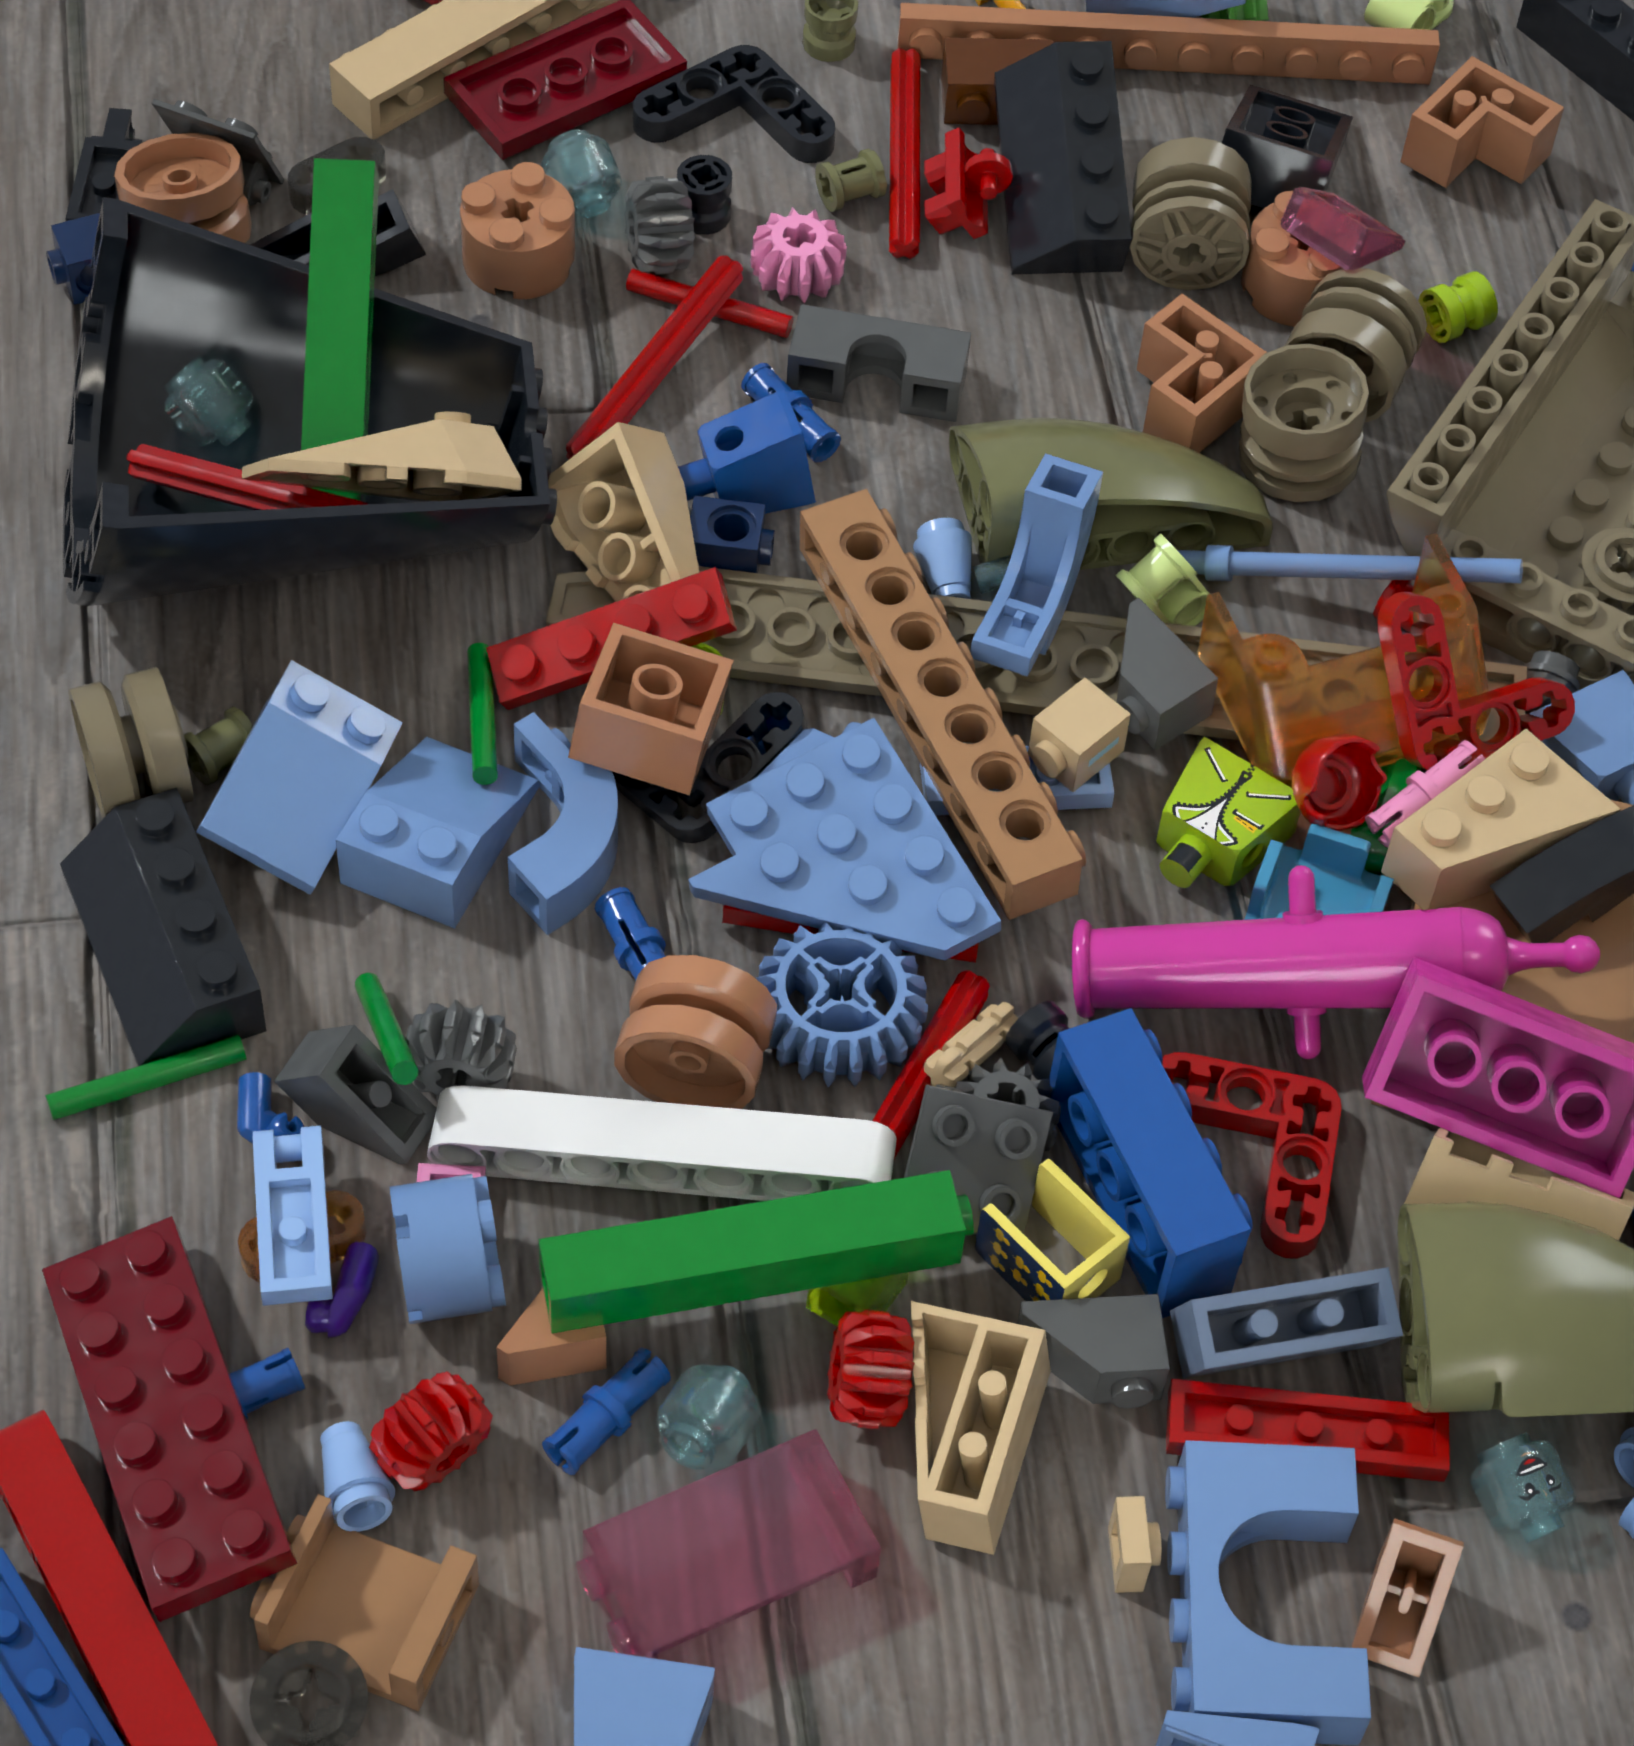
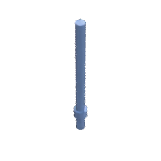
M1207 545L1206 551L1177 550L1197 574L1205 575L1207 581H1232L1233 575L1521 583L1523 574L1522 559L1235 552L1232 545Z

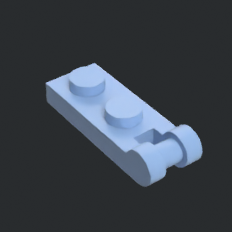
M322 1126L301 1127V1134L274 1136V1130L253 1131L262 1304L265 1306L333 1299ZM302 1161L303 1167L277 1169V1163Z

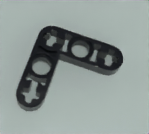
M752 45L731 47L642 91L633 101V129L640 138L653 143L672 140L738 106H741L790 156L801 162L817 163L831 156L835 146L836 131L835 121L831 115L766 52ZM696 88H705L714 92L715 95L706 99H698L689 95L688 92ZM772 98H781L790 102L791 105L783 109H774L767 106L764 102Z
M772 692L764 694L706 750L690 796L677 792L679 798L689 806L696 807L699 804L701 805L704 814L698 819L691 815L682 817L677 803L670 797L674 792L673 790L657 785L646 788L638 787L632 784L630 781L631 777L612 772L617 790L678 840L686 843L705 841L717 832L716 827L708 816L706 803L755 779L804 729H808L802 706L795 697L787 693ZM772 716L780 721L787 716L790 727L785 731L777 727L769 731L766 720ZM749 736L753 738L756 745L762 740L766 751L764 755H761L755 744L747 739ZM735 754L744 755L752 761L751 769L741 779L726 780L718 774L719 765L728 756Z

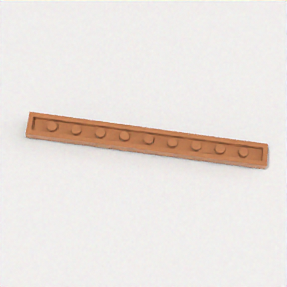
M901 3L897 49L902 48L907 51L913 48L921 55V59L943 60L945 38L1053 40L1054 43L1112 41L1115 69L1430 84L1440 47L1439 31L1427 29Z

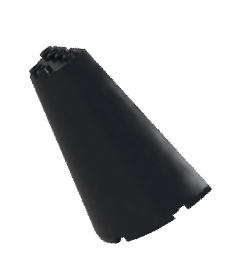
M103 197L91 259V268H93L92 290L89 296L85 297L68 434V444L73 445V450L64 486L63 574L64 577L72 578V583L68 582L66 595L70 603L94 606L523 543L534 538L542 524L551 525L553 523L557 507V491L548 486L552 467L551 448L544 447L543 442L547 429L548 413L546 408L539 407L543 385V371L541 368H535L532 342L374 288L368 435L432 421L435 418V413L438 412L470 414L471 423L494 426L521 477V491L496 498L427 502L365 494V502L369 503L367 505L251 510L133 478L128 473L130 463L126 458L130 450H136L141 444L241 470L243 466L267 458L301 451L309 265L119 199ZM195 385H209L208 390L191 406H187V392L191 387ZM224 394L225 402L213 409L212 406L214 404L210 402V397L215 395L221 401ZM196 409L203 410L204 416L202 418L195 415ZM206 415L210 416L205 420L204 423L197 424L198 422L202 421Z

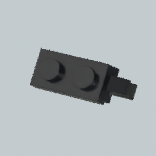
M109 108L103 136L85 137L66 213V221L100 213L103 197L119 199L114 177L117 162L128 150L142 143V140L134 139L135 129L132 127V110Z

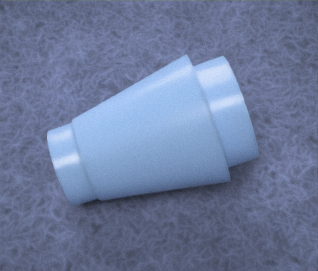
M937 518L924 523L917 530V539L913 544V550L931 594L971 599V534L964 530L963 523L955 518Z
M346 1421L328 1427L322 1433L320 1442L322 1445L324 1495L331 1499L334 1519L338 1526L346 1531L360 1532L372 1529L382 1524L391 1515L395 1488L387 1474L378 1465V1458L369 1448L370 1444L363 1435L359 1424Z

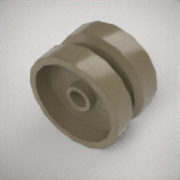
M157 667L124 675L121 683V695L126 715L121 717L110 689L102 682L98 681L68 689L78 740L102 819L114 807L141 799L136 778L138 774H142L149 796L177 787L183 804L193 801V789L187 764L189 757L183 730L175 706L171 704L165 683Z

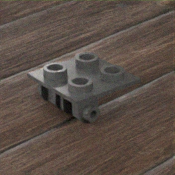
M153 99L152 105L172 134L200 133L217 136L233 144L241 156L245 180L243 194L250 206L255 205L257 202L262 204L267 202L272 188L271 183L267 182L268 180L283 184L284 178L272 161V154L264 148L257 137L258 132L252 126L234 118H227L225 123L207 117V114L199 107L185 101L178 100L175 105Z
M926 1084L904 1178L950 1170L956 1195L966 1194L969 1199L973 1215L974 1234L978 1232L981 1210L990 1203L999 1209L1024 1234L1034 1195L1038 1168L1042 1161L1053 1112L964 1093L961 1089L936 1084V1086Z

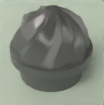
M1537 651L1533 654L1531 662L1523 665L1527 666V679L1541 677L1564 684L1572 693L1580 689V683L1577 680L1580 671L1578 664L1562 654L1552 651ZM1542 696V705L1533 709L1536 711L1551 704V698Z

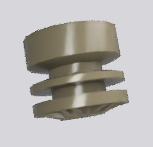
M1188 137L1169 140L1152 148L1138 162L1133 179L1132 206L1134 214L1131 221L1132 240L1130 250L1134 264L1147 278L1165 287L1197 290L1212 288L1228 281L1245 266L1250 250V219L1248 214L1251 208L1252 180L1248 164L1236 150L1217 140Z
M1346 267L1328 273L1316 285L1311 294L1310 301L1303 310L1301 320L1293 328L1285 346L1314 344L1335 349L1351 358L1366 376L1369 399L1365 422L1378 419L1391 407L1403 383L1405 372L1411 367L1415 354L1423 343L1427 323L1423 307L1415 296L1394 278L1369 268Z
M1314 344L1286 345L1265 353L1250 367L1244 383L1243 421L1240 426L1241 439L1239 441L1238 453L1241 470L1258 489L1271 497L1292 502L1320 501L1340 493L1355 479L1361 462V446L1364 438L1363 426L1366 421L1369 399L1366 376L1351 358L1335 349Z

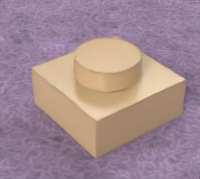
M1144 1496L1116 1497L1108 1525L1115 1593L1143 1592L1151 1566H1158L1161 1563L1160 1527L1158 1522H1147Z

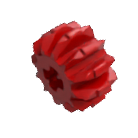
M863 1309L862 1312L846 1311L840 1318L838 1327L833 1332L832 1350L829 1351L830 1365L827 1373L829 1377L827 1397L830 1400L829 1409L835 1420L849 1423L852 1426H856V1428L879 1429V1427H896L902 1419L904 1411L908 1408V1395L910 1388H912V1370L915 1365L913 1362L915 1342L911 1337V1327L906 1318L890 1315L889 1312Z
M448 1371L437 1373L430 1380L422 1379L414 1389L408 1393H402L401 1398L393 1406L384 1410V1418L373 1426L370 1434L372 1440L369 1448L378 1458L377 1463L390 1479L394 1478L403 1489H412L414 1492L425 1490L432 1483H441L453 1470L460 1469L461 1464L468 1457L477 1453L478 1445L488 1438L493 1415L484 1405V1398L472 1384L467 1385L458 1374L452 1375Z

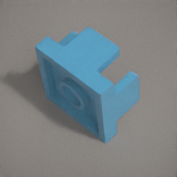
M1311 824L1302 850L1285 846L1282 842L1270 840L1252 890L1244 920L1283 918L1282 913L1289 911L1288 875L1291 869L1299 865L1310 868L1314 874L1316 910L1323 911V915L1384 912L1394 879L1384 875L1378 876L1365 870L1371 848L1369 841L1318 824Z

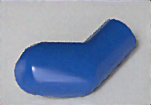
M258 1072L246 1073L238 1079L237 1129L239 1134L252 1144L253 1131L274 1130V1136L301 1134V1127H304V1124L297 1116L289 1122L287 1113L276 1114L271 1110V1078L266 1074Z

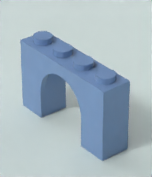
M1185 1440L1178 1466L1167 1467L1165 1482L1166 1508L1178 1509V1532L1170 1531L1168 1537L1167 1568L1169 1575H1180V1599L1172 1598L1170 1603L1169 1636L1172 1643H1182L1183 1667H1173L1172 1710L1303 1724L1319 1728L1315 1744L1359 1746L1371 1720L1367 1648L1286 1645L1265 1639L1248 1629L1233 1614L1225 1601L1219 1582V1567L1225 1559L1241 1547L1254 1542L1291 1540L1347 1543L1359 1514L1355 1448Z

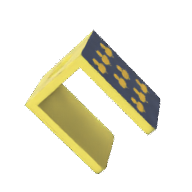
M1047 1159L1039 1165L1032 1206L1086 1259L1067 1275L1062 1273L993 1204L990 1203L981 1210L975 1249L1025 1301L1096 1298L1121 1278L1130 1236L1051 1159Z

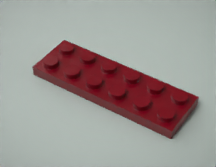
M168 1217L43 1268L42 1272L149 1603L158 1621L162 1622L298 1564L181 1234L173 1217Z

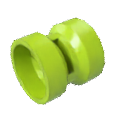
M1471 271L1458 276L1452 282V286L1438 284L1425 289L1420 294L1418 300L1423 307L1427 323L1426 332L1438 343H1446L1460 337L1467 327L1471 330H1478L1491 325L1496 320L1498 314V302L1495 292L1486 277L1477 271Z

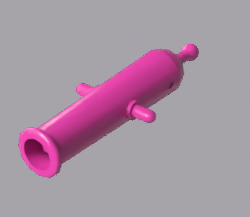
M1303 865L1294 867L1288 875L1289 911L1282 913L1283 918L1092 929V925L1088 921L1080 919L1074 925L1072 936L1073 993L1076 1012L1080 1017L1090 1019L1093 1017L1095 1009H1286L1288 1015L1294 1016L1295 1049L1297 1054L1303 1059H1313L1321 1051L1320 1015L1325 1014L1327 1009H1391L1413 957L1500 991L1503 990L1508 976L1523 970L1565 967L1571 972L1582 974L1590 972L1597 966L1600 960V948L1589 936L1577 935L1570 937L1564 943L1521 942L1507 937L1499 920L1493 916L1465 907L1323 915V911L1316 910L1314 874L1310 868Z

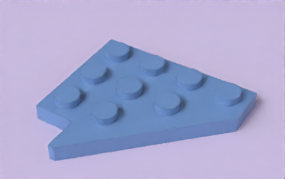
M875 718L706 803L708 816L728 847L732 857L688 879L690 891L695 898L818 929L824 923H828L833 930L850 928L858 933L873 934L875 939L881 943L893 940L901 950L944 961L1001 931V919Z

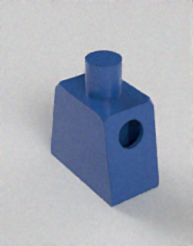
M785 389L701 425L697 433L703 459L678 466L685 484L687 501L693 500L694 496H705L714 493L715 498L765 504V514L816 502L803 433Z

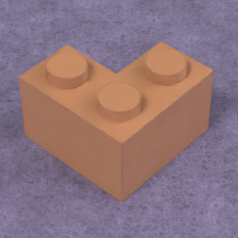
M1471 56L1412 114L1400 162L1445 188L1475 159L1522 184L1551 155L1564 107Z
M1180 294L1144 324L1137 371L1154 383L1150 389L1143 432L1181 444L1200 453L1243 417L1242 403L1245 380L1250 367L1267 352L1184 294Z

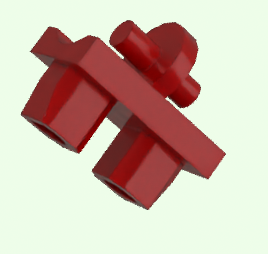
M960 127L945 133V152L924 161V175L929 186L937 194L925 200L926 219L940 235L961 226L965 228L973 239L988 234V200L994 199L998 193L1006 190L1012 183L1013 167L1010 161L1003 155L997 154L991 148L981 150L980 154L972 152L965 145V134Z

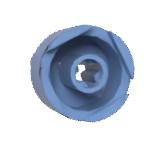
M472 1174L390 1186L409 1324L493 1311L492 1307L505 1306V1293L497 1253L496 1230L487 1177L473 1178Z

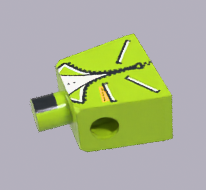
M1204 736L1197 745L1162 811L1156 842L1160 848L1168 853L1160 862L1161 873L1169 882L1181 888H1188L1201 872L1223 886H1233L1263 861L1271 839L1284 844L1295 833L1300 810L1295 801L1292 788Z

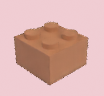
M613 623L580 701L568 758L690 796L721 713L734 660Z

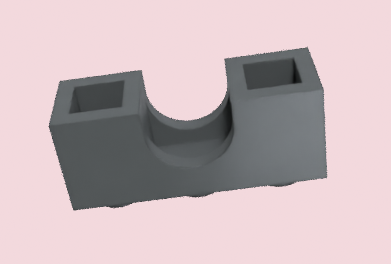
M801 304L788 353L786 384L792 390H801L809 398L843 403L846 388L853 379L865 374H880L891 378L901 388L899 413L956 422L967 373L971 332Z

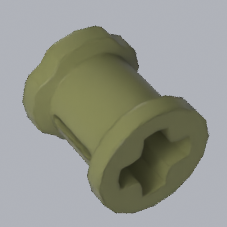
M869 148L861 150L857 158L832 165L829 161L817 164L815 168V179L819 195L823 204L830 212L842 210L845 202L867 195L873 198L882 197L887 190L884 167L877 153Z
M234 706L224 711V719L196 735L192 732L184 734L189 757L187 764L195 776L205 785L216 782L218 773L233 764L253 727V724L244 712Z

